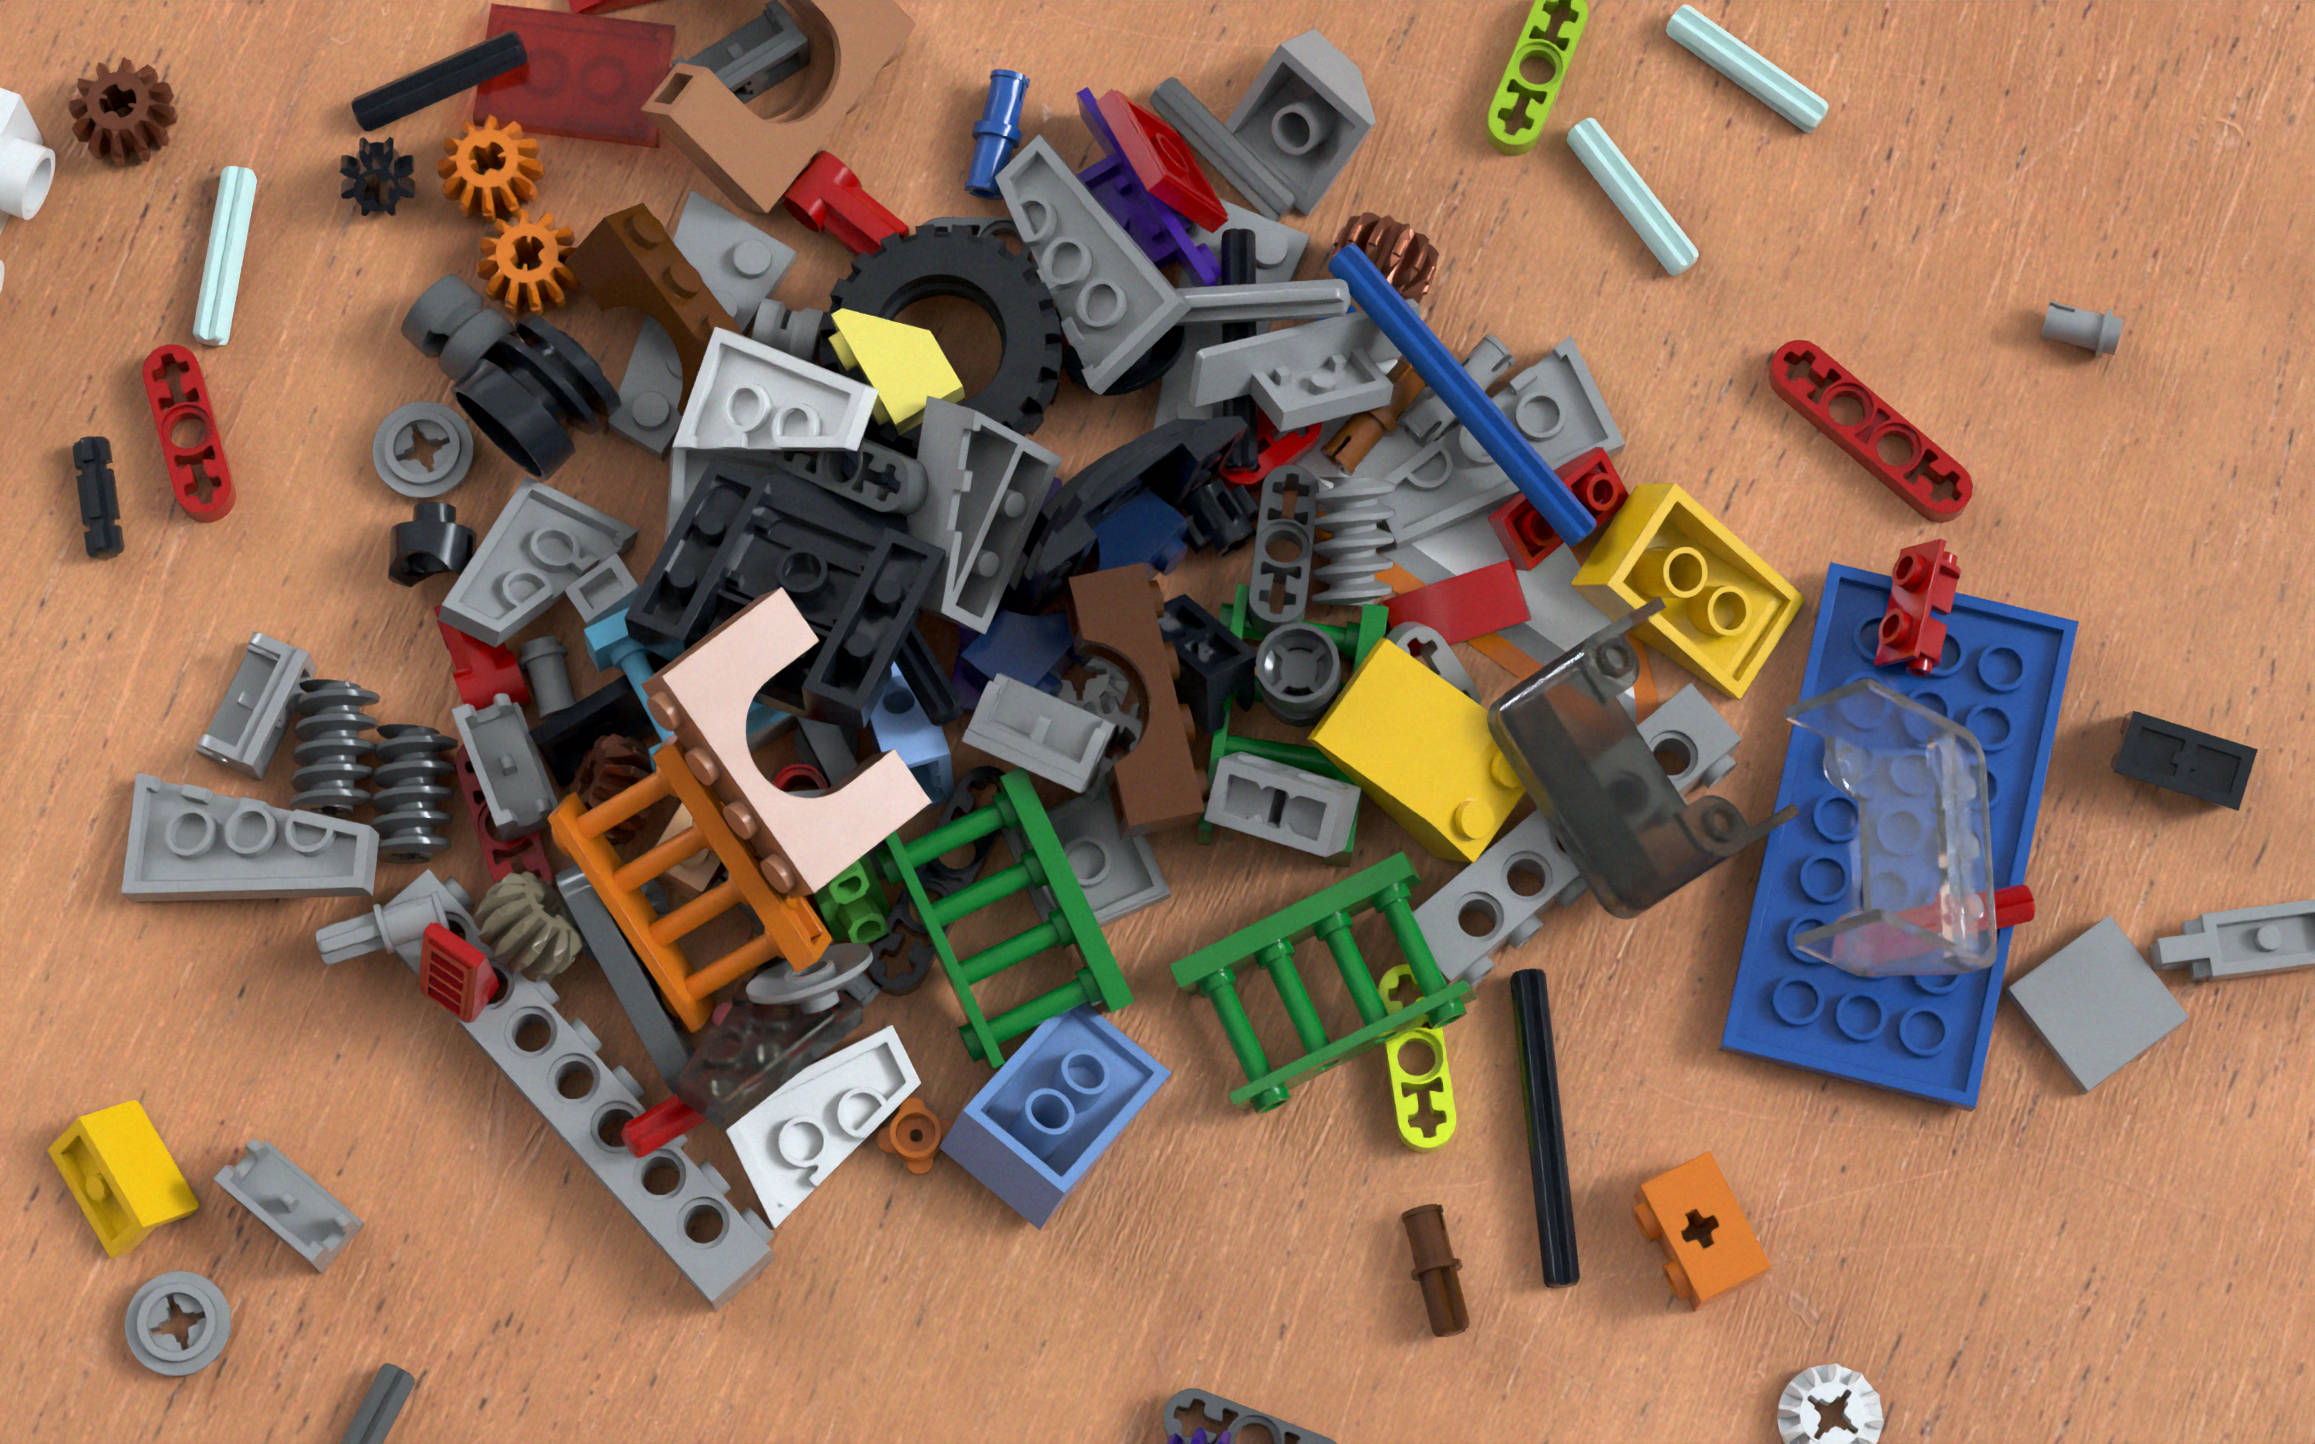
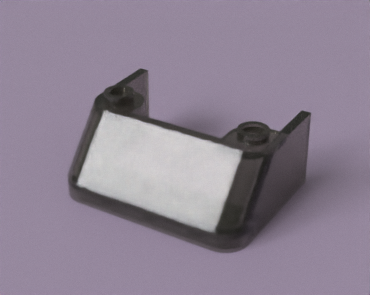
M1660 596L1592 634L1509 689L1492 703L1487 715L1488 728L1493 739L1590 890L1609 914L1620 919H1633L1746 851L1800 814L1795 804L1792 803L1750 829L1738 809L1723 797L1706 795L1687 806L1617 699L1618 695L1635 684L1640 670L1637 654L1627 637L1666 608Z

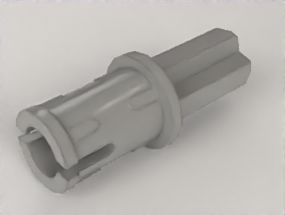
M438 891L431 892L430 895L383 909L380 903L374 904V912L319 928L316 931V941L323 961L326 965L332 966L383 949L387 950L388 955L395 953L394 946L422 938L423 932L430 922L433 924L437 922L448 930L450 928Z

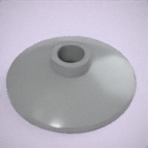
M863 943L831 945L826 948L818 962L797 974L788 960H784L766 969L748 983L746 992L749 1000L755 1003L768 1005L800 1004L803 1013L819 1012L838 1003L837 990L858 977L871 964L873 954L871 948Z

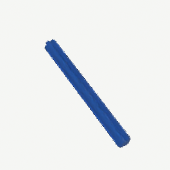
M1352 243L1338 251L1330 260L1328 265L1329 271L1336 279H1342L1348 283L1349 294L1564 542L1569 546H1574L1590 535L1597 525L1594 517L1362 250Z

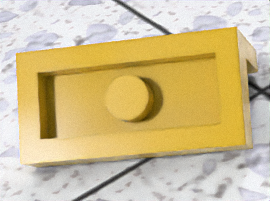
M136 1100L79 1117L47 1149L110 1259L130 1253L156 1227L190 1216L199 1207L197 1199L141 1104Z

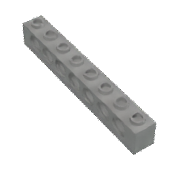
M427 869L383 908L430 895L431 892L438 891L449 924V931H459L465 934L466 942L486 955L496 977L508 982V990L504 998L495 1004L486 1005L474 1022L465 1023L449 1011H447L448 1014L717 1312L775 1260L771 1248L766 1244L774 1237V1234L750 1207L741 1214L736 1211L723 1196L731 1187L706 1159L698 1166L690 1160L680 1148L688 1141L684 1134L643 1158L634 1157L626 1145L611 1147L602 1141L603 1130L609 1122L618 1118L632 1120L646 1112L644 1107L637 1101L645 1094L644 1090L622 1065L619 1064L612 1071L607 1068L595 1054L602 1047V1044L578 1017L568 1024L552 1007L560 998L544 979H540L537 982L529 981L520 971L515 974L511 973L506 963L501 959L493 958L494 952L490 946L480 941L478 937L480 930L476 927L473 918L468 913L476 906L475 903L451 876L441 883ZM423 937L394 946L396 956L418 980ZM542 1024L550 1028V1039L542 1049L535 1052H527L517 1047L519 1034L527 1026ZM575 1071H584L594 1077L592 1089L586 1096L580 1099H567L560 1094V1084L568 1074ZM659 1166H671L680 1173V1179L676 1188L665 1195H654L645 1189L647 1175L651 1170ZM711 1213L720 1217L723 1220V1229L720 1235L712 1242L697 1243L688 1237L689 1224L696 1216Z

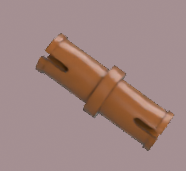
M1404 356L1398 358L1397 363L1386 375L1393 384L1390 405L1352 414L1331 440L1320 449L1322 455L1335 468L1339 464L1342 465L1340 470L1345 475L1352 476L1355 468L1384 435L1391 437L1399 428L1397 423L1399 417L1424 388L1429 386L1413 367H1410L1411 364Z

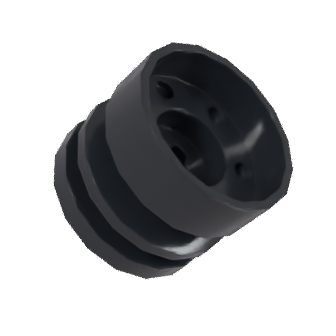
M527 312L515 323L517 333L524 343L510 334L503 335L497 341L499 349L511 369L507 372L484 358L479 359L450 389L463 411L501 451L530 475L541 481H547L576 452L573 442L562 425L567 422L588 435L594 434L600 426L592 410L605 417H609L622 406V403L611 383L603 375V371L598 363L577 341L565 332L555 328L542 317L532 312Z

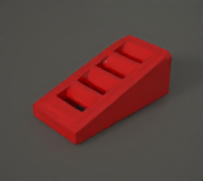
M430 922L423 932L419 972L421 992L465 1023H472L477 1019L499 988L498 979L484 953L439 923L435 922L433 924Z

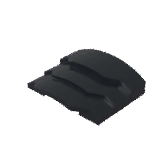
M1241 416L1217 417L1205 420L1176 419L1141 435L1134 441L1105 454L1085 467L1069 480L1038 514L1000 601L1008 611L1035 616L1061 597L1060 593L1067 579L1078 575L1097 538L1096 533L1093 531L1094 528L1148 489L1176 511L1181 509L1184 502L1193 493L1205 485L1218 480L1248 425Z
M711 460L624 617L628 636L671 662L754 599L782 587L817 636L819 642L766 681L752 701L813 721L844 727L865 728L892 676L891 666L919 615L918 609L946 557V551L912 537L902 515L877 511L859 502L823 489L788 471L758 478Z

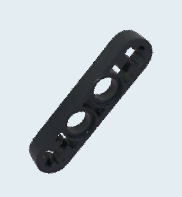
M992 766L976 767L967 772L959 782L935 830L953 822L957 814L963 817L974 812L976 807L975 796L970 793L973 788L983 791L991 783L997 786V793L1001 792L996 780L1006 773ZM1005 826L971 841L976 849V854L970 865L963 869L948 868L941 862L939 857L914 868L924 892H931L944 898L977 882L1002 834L1001 829L1005 828ZM903 888L886 920L889 931L886 935L876 939L871 949L873 960L869 965L873 982L881 986V991L885 994L896 997L909 995L916 991L926 979L937 958L931 943L927 948H924L918 941H915L908 956L909 965L915 969L913 973L909 975L900 972L895 980L887 978V965L881 960L885 955L895 958L900 953L905 943V935L894 933L899 925L913 937L929 941L922 924L914 921L909 914L911 901L905 888ZM955 921L941 927L946 938Z

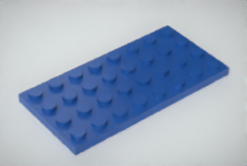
M1830 562L1821 594L1719 1051L1972 1112L1977 1104L2014 925L1859 962L1853 961L1847 951L1844 938L1845 927L1860 921L2023 884L2079 621L1955 592L1950 614L1942 616L1932 610L1930 612V617L1948 625L1941 651L1940 665L1932 668L1929 677H1917L1906 672L1907 662L1905 661L1882 667L1874 665L1879 644L1878 630L1886 614L1893 585L1892 577Z

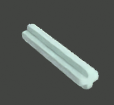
M1682 5L1669 20L1666 29L1668 36L1803 131L1811 133L1826 116L1829 105L1824 99L1690 5Z
M1587 118L1576 124L1568 132V145L1667 272L1672 276H1677L1691 268L1699 256L1698 250L1599 123L1593 118Z
M226 166L221 172L193 327V335L196 342L208 346H224L229 340L257 184L254 171L245 167Z

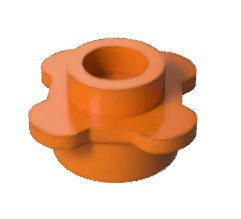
M912 1097L905 1099L900 1104V1112L894 1117L890 1126L883 1127L879 1131L877 1141L879 1148L884 1153H895L907 1162V1169L910 1173L924 1175L931 1171L933 1167L932 1159L940 1150L939 1147L953 1124L947 1119L939 1120L933 1112L926 1109L923 1100ZM915 1130L920 1131L923 1135L919 1142H913L910 1139V1134Z

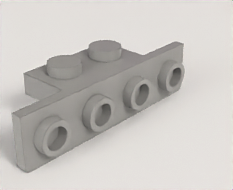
M1414 299L1405 300L1420 317L1421 307ZM1361 310L1345 314L1342 317H1332L1200 349L1195 356L1188 400L1195 408L1250 394L1277 429L1283 432L1390 405L1393 384L1376 363L1403 355L1367 313Z

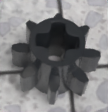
M364 137L360 138L359 151L356 157L342 155L340 159V173L347 177L341 182L342 199L355 197L356 201L361 205V215L367 216L370 211L381 212L385 210L389 215H395L396 203L400 196L414 198L415 181L408 177L414 172L413 155L400 157L394 148V138L391 137L384 143H369Z
M1217 480L1200 488L1183 504V508L1189 516L1186 518L1187 542L1196 555L1210 547L1217 559L1228 557L1246 546L1257 534L1250 522L1258 518L1256 512L1259 510V507L1243 484L1229 492L1223 481Z

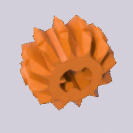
M491 114L486 118L483 130L476 131L472 123L464 120L461 128L465 139L445 137L443 146L449 157L440 159L437 162L439 177L446 179L441 187L444 197L448 201L459 200L458 207L460 213L466 218L472 216L482 207L485 221L492 225L497 218V209L505 207L507 213L517 219L518 212L520 211L517 199L536 202L538 191L532 182L543 179L545 175L543 163L535 159L540 152L538 143L532 137L522 139L521 125L515 122V120L501 131H499L496 117ZM498 163L502 167L499 172L494 169ZM482 167L487 169L484 175H481L479 171Z
M521 208L517 215L519 225L512 228L506 221L497 218L494 226L499 238H481L479 247L481 253L487 258L482 259L476 264L479 278L488 281L485 287L487 297L491 301L505 298L506 311L513 316L520 311L524 303H529L532 313L541 316L543 314L541 302L548 299L554 306L563 309L566 299L562 289H579L581 284L565 263L566 259L576 249V247L572 246L575 241L573 230L569 226L555 229L554 216L548 211L539 218L536 224H532L528 211ZM532 257L533 263H537L539 257L541 265L533 270H528V266L525 263L521 270L520 262L523 259Z

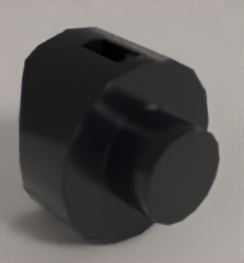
M440 502L415 504L413 507V521L399 523L391 528L388 578L396 584L413 587L418 582L434 574L453 571L461 576L476 553L477 534L471 528L456 524V508L450 504Z

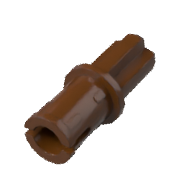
M1428 1204L1405 1211L1401 1217L1405 1224L1416 1267L1411 1271L1412 1280L1420 1281L1432 1332L1436 1337H1450L1465 1332L1470 1324L1457 1273L1462 1269L1463 1265L1461 1259L1454 1258L1442 1205Z

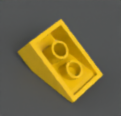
M1676 483L1637 484L1570 584L1613 623L1733 700H1740L1806 600L1800 592Z
M1379 638L1307 738L1432 856L1472 864L1477 861L1546 763L1502 720L1387 638Z

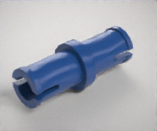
M1005 69L991 71V82L982 120L975 122L972 137L977 142L968 181L965 182L964 190L969 191V194L990 200L1003 199L995 176L1009 164L1012 149L1019 148L1022 132L1017 128L1026 89L1030 83V79L1025 78V75Z

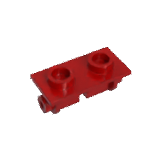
M1937 539L1901 549L1899 558L1892 571L1893 585L1886 614L1878 630L1879 644L1874 661L1875 666L1882 667L1905 661L1907 662L1905 669L1907 673L1917 677H1929L1932 668L1940 665V656L1948 625L1930 617V612L1932 610L1942 616L1951 613L1957 582L1961 574V569L1956 566L1957 556L1944 551L1945 540Z

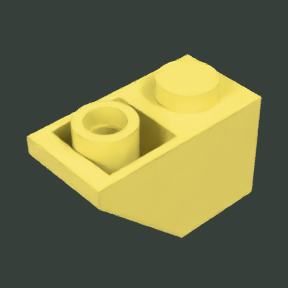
M844 308L831 314L837 333L828 339L847 371L858 366L869 386L879 390L871 411L879 426L890 420L897 434L901 435L923 422L927 395L954 404L965 398L963 385L931 331Z

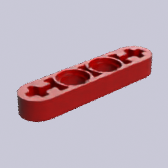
M1794 340L1785 343L1777 350L1769 368L1768 378L1771 388L1782 400L1921 516L1932 522L1945 523L1955 520L1963 513L1972 497L1973 484L1969 473L1962 465L1819 346L1810 341ZM1802 360L1808 362L1811 368L1807 376L1820 389L1826 378L1834 382L1826 388L1819 404H1815L1810 400L1813 398L1817 388L1807 379L1800 377L1793 383L1786 378L1789 369L1786 361L1795 366ZM1842 396L1857 400L1863 409V419L1852 426H1844L1835 422L1829 412L1830 402ZM1890 436L1905 440L1911 449V460L1901 466L1888 465L1878 455V442ZM1922 458L1930 462L1924 475L1934 484L1941 485L1946 480L1954 484L1955 488L1951 496L1956 502L1949 498H1944L1939 503L1933 501L1930 494L1934 487L1921 474L1914 485L1906 480L1914 474Z

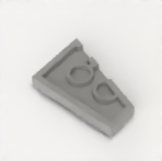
M525 476L442 603L438 620L496 648L567 596L564 589L615 553L620 557L635 546L639 530L529 476Z

